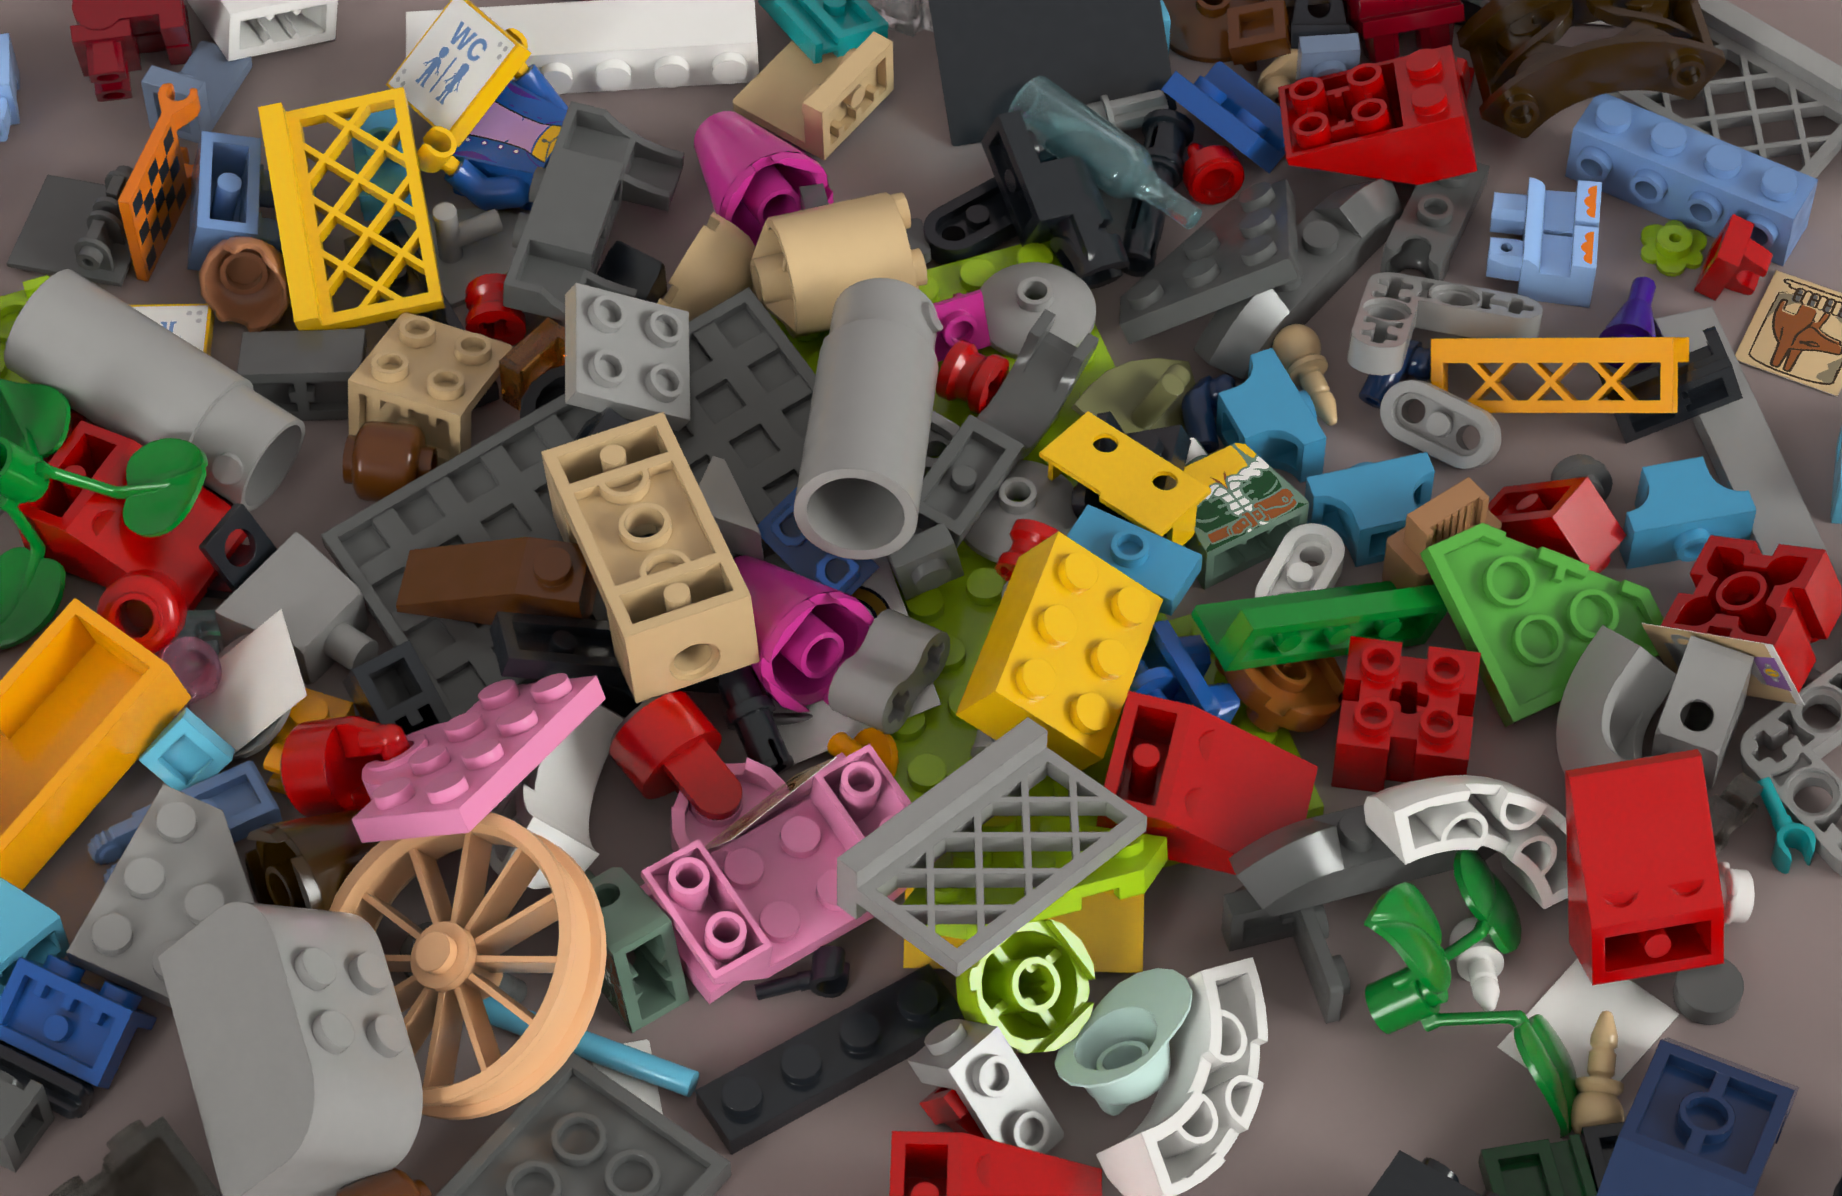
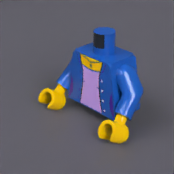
M514 28L505 30L528 49L527 40L520 31ZM524 63L512 81L508 83L459 147H457L453 134L446 128L441 126L430 128L423 137L424 144L417 151L419 167L427 173L443 170L445 172L444 180L453 187V193L466 197L481 210L520 208L531 211L533 202H529V191L534 172L537 167H547L568 106L535 64L528 66Z

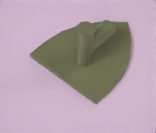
M1164 358L1129 361L1106 371L1085 390L1071 408L1080 416L1084 415L1087 411L1095 416L1098 413L1110 411L1125 434L1175 425H1182L1185 430L1181 409L1182 400L1196 383L1189 361Z

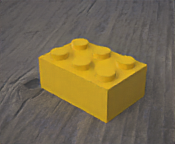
M1058 531L1018 558L956 716L994 740H998L1029 717L1048 730L1047 748L1082 771L1104 758L1163 599Z

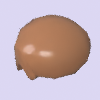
M234 236L229 239H223L210 249L199 270L201 296L212 311L216 313V317L220 322L232 321L245 325L248 332H261L279 323L290 303L283 254L273 245L263 240L246 236Z

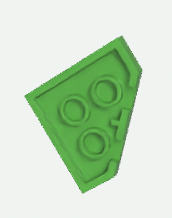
M1485 523L1478 524L1429 546L1420 553L1467 651L1481 652L1479 675L1505 727L1561 702L1564 690L1577 662L1602 625L1640 645L1655 658L1659 656L1641 623L1660 626L1664 618L1650 590L1626 579L1619 582L1589 570L1590 565L1543 546L1536 549L1506 537L1505 531Z

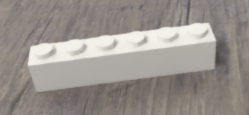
M594 0L478 7L504 30L514 28L525 36L528 44L527 50L532 53L525 63L528 66L535 64L558 94L748 83L759 74L755 0ZM443 10L406 12V57Z

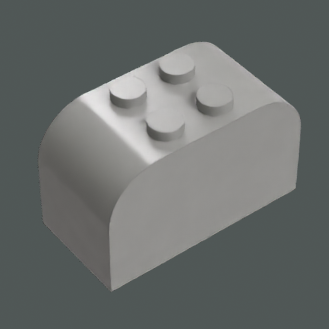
M239 901L230 902L216 909L158 956L222 1196H335L340 1188L365 1177L392 1170L405 1158L415 1141L420 1127L423 1109L422 1083L381 942L374 929L366 920L358 915L346 912Z

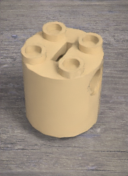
M887 192L767 218L750 262L752 282L758 300L766 310L785 325L788 333L793 338L829 331L833 307L837 298L845 289L857 282L872 278H890L906 282L919 289V286L927 284V269L923 254L919 248L910 249L906 229L911 227V215L904 193L900 192L890 195Z

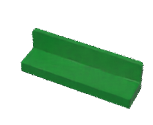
M1382 581L1200 604L1195 606L1191 616L1224 671L1227 672L1348 655L1350 636L1403 642L1402 647L1423 645L1427 642L1448 610L1435 584L1397 589L1391 581Z

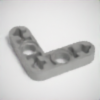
M1377 273L1368 279L1351 330L1347 360L1354 369L1363 373L1381 376L1395 374L1403 367L1414 328L1469 338H1538L1543 308L1537 301L1518 294L1402 273Z
M1841 660L1800 690L1799 695L1805 706L1784 702L1753 724L1743 734L1740 743L1742 770L1747 778L1754 785L1763 778H1771L1782 804L1793 823L1803 824L1814 832L1816 838L1815 851L1835 872L1842 876V832L1835 826L1842 817V781L1821 760V758L1842 744V690L1839 689L1842 688ZM1815 704H1827L1837 709L1841 717L1835 726L1819 730L1806 724L1803 714L1809 707ZM1787 725H1791L1792 730L1796 735L1789 741ZM1765 745L1766 748L1772 751L1783 745L1782 761L1776 763L1770 757L1758 761V747ZM1817 786L1829 792L1832 802L1821 812L1809 813L1797 807L1794 802L1795 795L1805 787Z

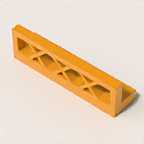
M1689 337L1431 339V384L1448 392V363H1468L1485 383L1466 401L1489 413H1678V363L1689 362ZM1483 363L1503 364L1492 374ZM1518 363H1528L1546 381L1528 400H1517L1500 382ZM1543 363L1563 364L1552 374ZM1578 363H1589L1606 381L1589 400H1577L1560 382ZM1603 363L1624 364L1613 374ZM1639 363H1660V400H1638L1621 381ZM1553 389L1563 400L1543 399ZM1614 389L1624 400L1603 399ZM1494 390L1503 400L1483 399Z

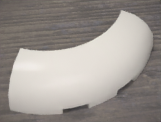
M599 705L491 812L509 818L532 833L540 835L556 844L569 854L585 872L600 855L593 848L589 837V816L593 795L603 765L609 754L613 733L624 719ZM492 845L490 865L498 875H500L517 848L505 845ZM540 869L528 885L532 889L550 888Z
M1454 775L1406 782L1389 787L1366 798L1364 804L1366 825L1405 865L1436 853L1452 850H1478L1481 846H1485L1498 852L1503 869L1543 909L1568 898L1566 818L1556 808L1524 789L1489 777Z
M1253 957L1205 969L1187 978L1193 992L1191 1009L1181 1027L1169 1041L1171 1067L1167 1081L1158 1090L1150 1111L1135 1131L1122 1142L1096 1154L1107 1178L1123 1196H1177L1204 1181L1221 1167L1226 1161L1224 1156L1229 1152L1238 1135L1248 1130L1258 1107L1264 1085L1263 1082L1257 1079L1260 1064V1045L1268 1042L1266 1007Z

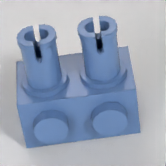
M201 131L191 181L188 270L199 271L210 249L223 239H229L234 236H246L263 240L273 245L282 253L277 220L262 217V212H259L260 207L275 208L269 170H264V165L261 164L262 138ZM316 187L314 188V196H315V197H316Z

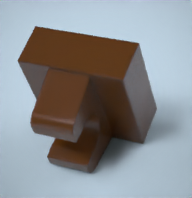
M1268 0L1227 9L1228 45L1234 65L1242 64L1247 71L1252 72L1257 71V61L1291 54L1289 13L1285 0Z

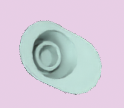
M1155 968L1136 973L1118 983L1092 1011L1091 1017L1078 1036L1058 1050L1054 1064L1059 1078L1071 1086L1084 1087L1089 1095L1095 1098L1102 1111L1111 1116L1119 1115L1130 1104L1146 1099L1158 1091L1167 1081L1171 1067L1169 1041L1181 1027L1191 1009L1193 992L1187 978L1173 969Z

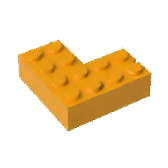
M76 598L67 605L0 680V877L20 890H23L191 699L187 690L166 662Z

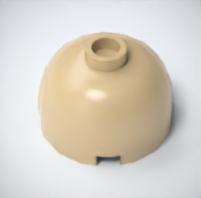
M713 212L710 215L707 226L703 225L668 282L672 286L664 299L659 298L657 304L688 311L689 321L748 287L755 294L750 262L756 247L750 237L736 225Z

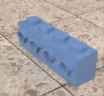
M1609 94L1595 96L1574 126L1565 177L1575 181L1602 182V192L1669 220L1681 221L1686 227L1699 230L1715 239L1732 214H1735L1755 224L1750 238L1773 254L1771 262L1784 266L1807 228L1818 179Z

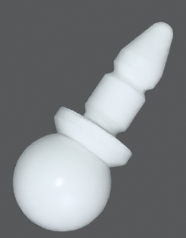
M1476 917L1464 919L1455 926L1450 935L1449 946L1474 929L1477 922ZM1487 934L1485 938L1455 957L1454 960L1456 961L1460 976L1470 982L1473 998L1484 1011H1493L1496 1008L1500 995L1497 976L1503 970L1504 958L1489 934Z

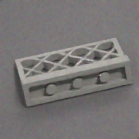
M1698 0L1713 46L1722 50L1726 59L1738 65L1741 73L1740 77L1710 80L1695 98L1703 97L1707 116L1683 119L1672 112L1670 101L1682 100L1684 98L1668 93L1648 90L1607 93L1717 139H1720L1719 129L1751 125L1755 145L1742 146L1740 148L1764 158L1800 154L1803 166L1800 172L1814 178L1818 177L1842 149V66L1727 0ZM1776 87L1788 94L1790 105L1757 109L1753 90ZM1744 91L1748 107L1747 111L1715 115L1712 95ZM1824 115L1839 124L1831 135L1806 138L1802 118ZM1793 120L1797 139L1764 143L1760 124ZM1810 152H1816V153L1812 156V158H1810V154H1809V153H1810Z
M1027 717L837 858V906L856 920L868 911L943 968L958 977L1143 834L1147 828V816L1047 748L1048 730ZM1048 775L1068 789V797H1029V790ZM994 816H1021L1022 832H982V825ZM1030 816H1069L1070 832H1030ZM1078 816H1107L1118 825L1109 832H1079ZM1023 851V868H983V852ZM1031 851H1071L1072 860L1062 868H1032ZM946 852H974L975 868H934V861ZM1024 887L1025 896L1015 904L984 905V888ZM898 888H926L927 905H897L887 896ZM934 888H975L976 905H935ZM935 924H976L977 933L956 948L935 933Z

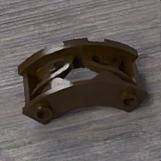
M1491 0L1476 12L1456 33L1459 46L1469 51L1483 101V104L1479 107L1481 118L1521 138L1529 137L1538 127L1560 111L1578 102L1602 94L1629 90H1648L1668 93L1692 100L1726 62L1723 51L1713 46L1698 0ZM1603 21L1612 26L1625 28L1614 37L1594 40L1573 47L1554 45L1570 27L1584 23Z

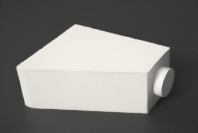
M187 0L228 61L336 40L338 0Z

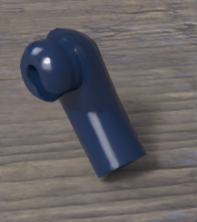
M1410 340L1402 369L1392 375L1369 374L1359 393V398L1366 404L1380 409L1385 393L1393 385L1399 383L1400 380L1408 379L1409 376H1413L1421 381L1431 379V349L1423 348L1420 341Z
M1222 374L1215 379L1210 375L1201 378L1185 394L1182 400L1181 409L1185 431L1189 438H1196L1208 454L1219 448L1215 424L1218 393L1237 387L1234 378L1228 374Z

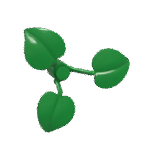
M0 379V509L8 513L30 544V550L25 547H15L0 555V650L17 646L40 632L53 618L59 608L65 588V570L63 565L53 559L44 558L46 546L18 508L19 504L35 502L40 499L47 491L51 478L112 498L126 499L123 507L125 525L142 537H158L176 528L192 509L206 478L208 460L203 450L182 439L163 438L152 441L142 446L129 459L126 467V486H114L53 467L46 463L43 458L56 453L66 439L71 418L70 405L67 398L57 389L44 384L18 383Z
M1458 850L1454 858V876L1463 900L1477 918L1474 929L1446 949H1443L1440 946L1442 943V933L1439 922L1419 889L1411 883L1404 882L1384 892L1371 909L1364 925L1390 943L1407 967L1366 985L1365 998L1368 1009L1377 1026L1386 1034H1392L1421 1021L1427 1032L1441 1026L1512 1025L1518 1051L1528 1071L1547 1100L1560 1127V1138L1567 1136L1572 1130L1571 1110L1574 1099L1578 1095V1090L1575 1086L1577 1077L1567 1049L1549 1022L1540 1014H1536L1528 1019L1521 1010L1439 1012L1440 1005L1447 1002L1449 997L1448 988L1451 984L1449 961L1481 941L1487 934H1489L1498 950L1504 955L1516 950L1521 941L1520 917L1506 887L1490 870L1477 850Z

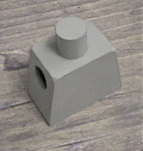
M297 532L288 538L215 610L223 647L225 648L237 638L252 633L282 609L304 684L315 683L335 662L351 671V669L375 658L378 653V642L364 634L369 622L364 597L359 587L305 537Z
M1691 635L1655 732L1651 756L1698 749L1702 755L1707 789H1712L1744 710L1755 657Z

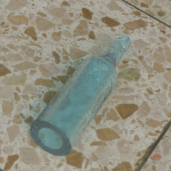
M1045 76L1032 78L1017 93L1009 112L1020 110L1027 130H1031L1035 134L1039 146L1057 159L1081 156L1090 168L1097 187L1116 199L1138 198L1145 200L1186 229H1191L1198 223L1202 210L1185 197H1182V195L1158 177L1153 166L1152 157L1143 145Z

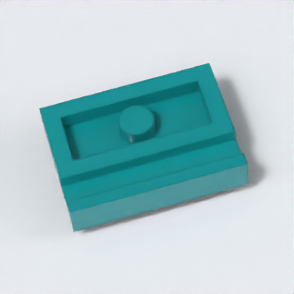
M758 0L759 5L814 64L822 62V55L833 52L838 58L844 56L852 48L857 49L873 32L888 39L889 23L867 0Z

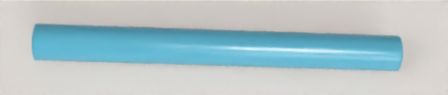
M490 996L483 1000L491 1025L522 1036L529 1026L527 1023ZM589 1031L584 1033L576 1049L573 1051L585 1060L686 1097H690L693 1094L699 1079V1072Z

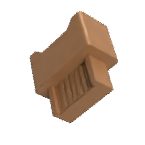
M1467 477L1407 514L1405 527L1387 538L1382 580L1391 581L1397 589L1433 585V579L1420 555L1423 550L1481 523L1501 530L1502 523L1488 510L1489 496L1470 477Z

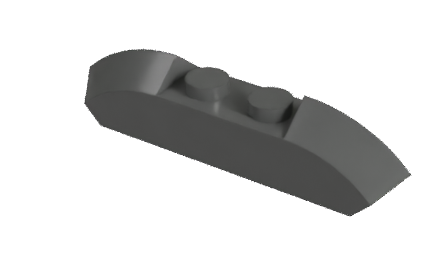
M1378 179L1348 185L1333 192L1320 202L1297 225L1299 279L1217 310L1193 350L1207 364L1240 379L1247 380L1250 355L1272 348L1273 341L1282 328L1292 324L1305 325L1387 241L1396 220H1399L1403 213L1393 182Z
M1364 805L1308 818L1282 827L1244 847L1231 856L1229 861L1236 876L1259 906L1270 917H1275L1454 870V858L1458 850L1436 853L1405 865L1366 825ZM1481 846L1477 850L1484 860H1487L1497 852L1485 846Z

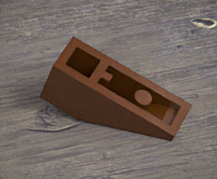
M520 537L413 549L409 551L396 609L397 612L487 625H492L497 611L590 619L597 585L578 543L535 537Z

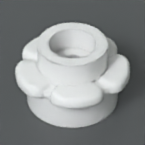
M1719 862L1718 869L1724 904V926L1731 923H1745L1749 919L1754 906L1755 890L1753 878L1748 870L1731 869L1728 862Z

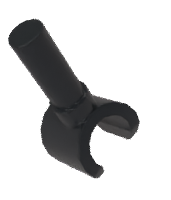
M821 946L813 952L811 970L800 971L794 975L754 984L757 999H767L799 990L801 992L811 990L816 995L825 998L840 996L846 990L849 981L850 964L845 962V950L839 946Z

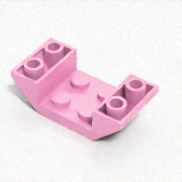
M868 744L816 773L813 776L809 799L712 853H709L701 840L697 839L642 870L641 878L714 985L769 978L818 950L821 946L827 945L874 918L867 911L856 920L837 906V858L910 805L911 801L873 747ZM898 888L887 897L894 901L907 888Z

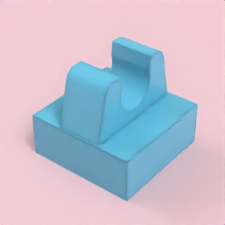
M186 707L144 751L139 761L169 787L181 791L217 775L232 761L235 749Z

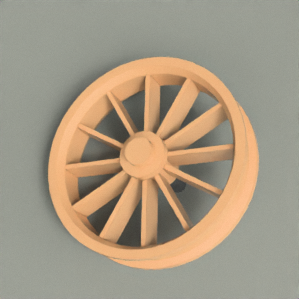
M490 812L469 833L380 841L353 868L336 893L329 911L358 915L366 920L375 932L385 915L416 939L411 955H385L390 972L413 973L411 977L394 986L401 1012L410 1008L404 1017V1023L414 1056L432 1031L422 1086V1115L445 1120H469L500 1112L519 1103L537 1091L564 1065L579 1044L595 1012L605 975L607 951L604 917L594 888L582 868L562 848L546 838L532 833L517 822L499 814ZM492 845H505L517 848L484 897ZM463 848L452 909L437 860ZM540 869L548 881L552 893L506 920ZM416 876L432 921V925L425 930H422L391 906L399 893ZM559 920L557 956H499ZM509 973H553L548 991L536 1015L520 1004L527 995L526 983ZM490 996L529 1025L518 1041L502 1057L483 1000ZM464 1021L481 1072L463 1081L453 1083Z

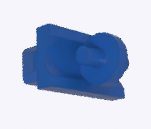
M796 487L757 525L761 538L796 574L852 595L880 567L873 559L855 560L842 558L827 553L812 544L802 534L795 521L794 502Z
M1168 620L1154 623L1149 642L1144 649L1129 691L1194 705L1230 724L1240 707V699L1230 683L1222 682L1207 685L1204 680V676L1211 664L1210 650L1201 635L1178 637Z

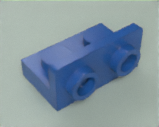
M1216 62L1205 77L1200 75L1194 84L1175 71L1161 89L1269 174L1284 156L1285 144L1280 106L1223 62Z
M48 954L44 964L19 957L0 997V1040L100 1088L109 1089L137 1027L152 1030L157 1017L138 1009L142 997L126 988L109 981H104L101 990H98L82 982L81 980L86 970L65 959Z

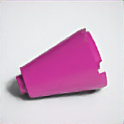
M732 111L718 112L708 117L697 129L694 137V149L715 212L747 234L755 247L768 217L801 210L799 187L823 183L828 203L832 204L834 202L833 191L829 187L827 174L815 159L740 114Z
M747 555L734 558L751 595L760 657L759 662L751 664V667L764 689L779 705L798 713L810 712L805 706L821 700L829 705V688L835 673L846 659L852 657L860 649L868 633L869 625H872L874 618L866 607L850 594L758 558Z

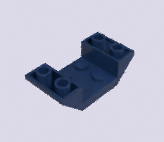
M1669 1037L1661 1039L1620 1131L1596 1196H1754L1774 1144H1777L1799 1087Z

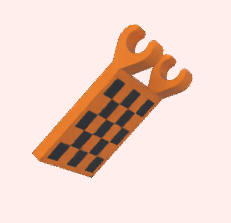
M165 83L159 88L158 100L161 115L118 199L136 278L146 282L149 281L191 194L194 164L189 165L188 149L180 147L177 130L198 116L201 105L196 88L190 89L187 98L175 101V90L171 83Z

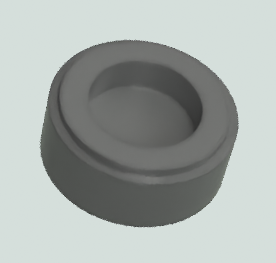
M1724 958V964L1677 971L1673 986V999L1678 1010L1688 1019L1704 1025L1720 1024L1732 1018L1739 1009L1744 991V981L1737 967Z

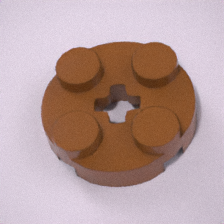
M1215 656V665L1218 671L1226 677V680L1231 684L1237 696L1247 706L1246 713L1250 721L1266 732H1276L1280 727L1297 732L1315 731L1327 723L1342 703H1338V697L1344 689V677L1334 657L1225 672Z

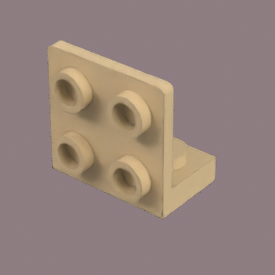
M873 32L857 49L852 48L844 56L838 58L833 52L822 55V62L814 64L792 40L733 99V110L816 157L825 160L894 90L893 41Z
M407 312L402 313L348 379L349 435H357L361 426L368 421L416 425L423 430L427 447L437 449L438 466L471 448V411L512 359V345L488 338L482 334L446 325L424 316Z

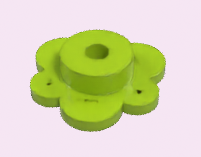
M1670 220L1665 226L1650 224L1644 227L1641 232L1640 240L1644 246L1641 249L1640 256L1644 262L1656 264V268L1661 274L1676 277L1681 275L1686 268L1697 269L1701 267L1704 258L1702 252L1706 249L1707 238L1699 230L1687 229L1684 223L1678 220Z

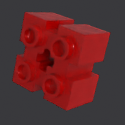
M1710 535L1689 573L1696 587L1694 593H1678L1660 626L1773 644L1799 693L1817 660L1810 644L1820 639L1827 640L1842 612V587L1826 550L1778 544L1772 556L1762 555L1756 541Z
M1350 636L1331 787L1377 793L1384 790L1385 780L1406 783L1440 776L1466 775L1481 652L1428 646L1427 659L1401 656L1403 642Z

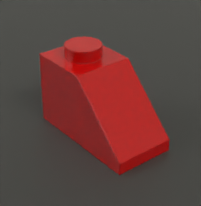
M1588 477L1505 486L1488 504V510L1502 523L1501 530L1506 532V537L1536 549L1543 546L1590 565L1589 570L1601 573L1609 565L1611 553L1627 536Z

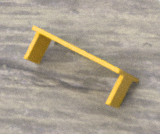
M1089 411L1039 452V457L1048 462L1047 478L1051 481L1064 472L1100 495L1099 502L1138 527L1161 537L1167 533L1168 540L1182 546L1194 536L1197 505L1210 495L1212 490ZM1108 438L1115 441L1118 447L1112 452H1101L1093 444L1098 439ZM1158 476H1170L1176 480L1177 485L1170 490H1161L1154 486L1153 480Z

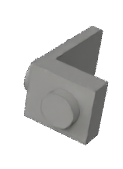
M962 1019L946 1021L935 1027L924 1040L925 1046L908 1060L921 1083L953 1089L957 1092L986 1139L1046 1154L1063 1139L1064 1131L998 1026Z

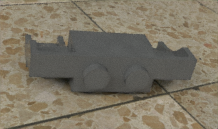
M571 101L547 167H537L534 172L529 191V202H533L530 214L520 212L515 224L512 247L517 249L504 282L503 306L561 320L562 336H565V294L575 283L637 298V289L606 280L596 275L621 201L668 211L683 170L685 153L658 145L635 134L618 122L606 109Z

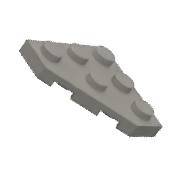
M163 784L66 951L69 962L171 1007L158 956L219 907L238 901L255 903L223 810Z

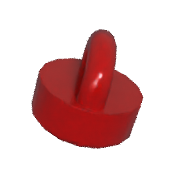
M1192 143L1188 146L1187 153L1189 159L1184 165L1183 182L1195 201L1206 205L1223 203L1232 198L1241 189L1245 179L1244 169L1232 149L1222 145L1204 147L1198 143Z

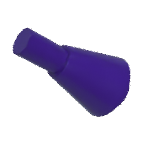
M1637 277L1633 280L1628 300L1602 331L1599 338L1656 337L1651 307L1656 285L1652 279ZM1624 363L1607 364L1616 369H1619ZM1639 363L1632 371L1646 369L1653 363Z

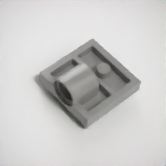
M575 283L565 294V404L602 412L610 407L623 418L634 421L664 412L671 429L680 431L690 421L689 312Z

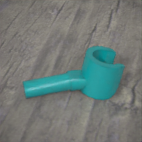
M1770 777L1757 781L1755 786L1771 817L1772 826L1777 834L1771 855L1773 866L1781 873H1789L1792 863L1789 848L1800 851L1804 861L1810 866L1816 845L1814 832L1803 824L1793 823Z

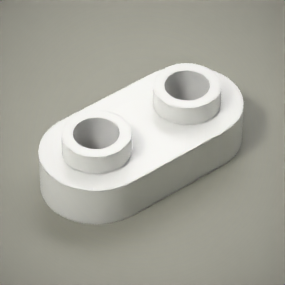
M1308 523L1291 529L1283 538L1258 582L1255 598L1334 588L1343 570L1345 546L1342 538L1333 529L1321 524ZM1314 561L1320 565L1312 567L1305 562Z

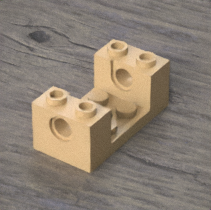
M664 412L541 452L554 520L564 542L578 543L607 609L615 657L636 704L759 662L760 657L750 592ZM649 533H650V534H655V535L650 536V537L640 538V536H643V535H646V534H649Z

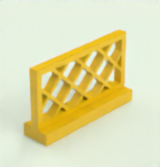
M404 87L291 111H285L282 102L258 107L293 318L298 331L349 329L396 319L406 312L415 315L445 308ZM395 108L397 123L383 142L360 129L371 113ZM328 122L340 129L341 132L326 152L322 154L305 143L303 127ZM352 138L375 150L358 174L336 162V159ZM400 140L403 153L394 149ZM308 158L316 162V165L313 167L311 171L309 167ZM387 158L406 168L407 176L393 194L370 182ZM328 170L351 183L334 207L314 196V188ZM362 190L385 203L368 228L345 215ZM409 194H411L413 207L404 202ZM317 211L326 216L320 225ZM396 211L415 221L417 227L403 248L398 247L379 235ZM337 223L360 236L343 261L324 251L323 242ZM371 244L395 257L377 282L354 269ZM419 247L421 249L422 260L414 256L415 252L418 250ZM407 264L425 275L428 292L401 297L388 288ZM327 265L335 269L330 278L328 277ZM347 277L370 290L358 307L334 312L332 296ZM381 298L386 300L385 302L378 303Z

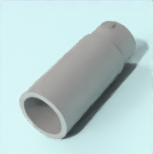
M64 269L55 273L39 286L20 311L9 333L4 352L5 365L9 370L31 384H44L57 389L67 398L72 410L99 427L133 439L142 446L163 438L182 439L196 445L203 450L208 460L206 478L203 485L233 504H244L248 511L261 506L276 491L289 473L300 452L305 436V424L302 420L255 392L252 383L245 377L71 269Z
M872 278L857 282L845 289L834 304L829 335L823 339L819 352L794 502V517L798 528L812 544L827 553L847 559H876L898 551L912 538L918 522L938 375L935 344L937 332L943 329V325L931 300L916 287L900 280Z

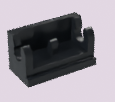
M1715 326L1703 330L1707 346L1690 352L1689 362L1678 363V413H1614L1626 444L1743 398L1733 366ZM1660 364L1626 377L1621 381L1638 400H1660ZM1598 373V375H1599V377H1600V380H1601V382H1602V386H1603V385L1606 383V381H1605V379ZM1614 389L1607 395L1608 400H1624Z

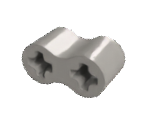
M886 609L874 619L860 649L852 657L846 659L835 673L828 694L830 708L885 734L897 732L910 715L918 695L926 686L933 683L943 670L949 656L950 637L942 630L895 610Z

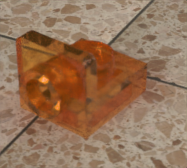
M549 317L546 318L499 360L502 400L518 411L521 408V399L531 382L546 371L565 365V328Z

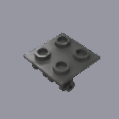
M124 165L118 166L116 170L110 171L107 174L105 185L47 175L7 261V266L54 275L64 269H71L91 282L121 287L132 264V258L118 199L133 168Z

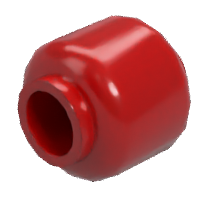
M141 569L130 571L108 585L99 598L96 613L150 652L156 654L175 641L183 630L187 616L185 596L174 580L162 572Z

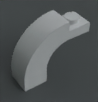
M1604 625L1601 626L1577 662L1561 700L1557 718L1556 743L1559 762L1564 774L1565 770L1642 758V744L1648 724L1670 692L1676 677L1673 671L1640 645Z

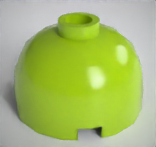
M1051 919L1033 923L1029 921L956 978L958 1005L965 1020L998 1026L1014 1053L1029 1054L1056 1051L1075 1039L1091 1017L1094 1002H1088V997L1090 993L1089 980L1095 979L1094 964L1082 940L1063 923Z

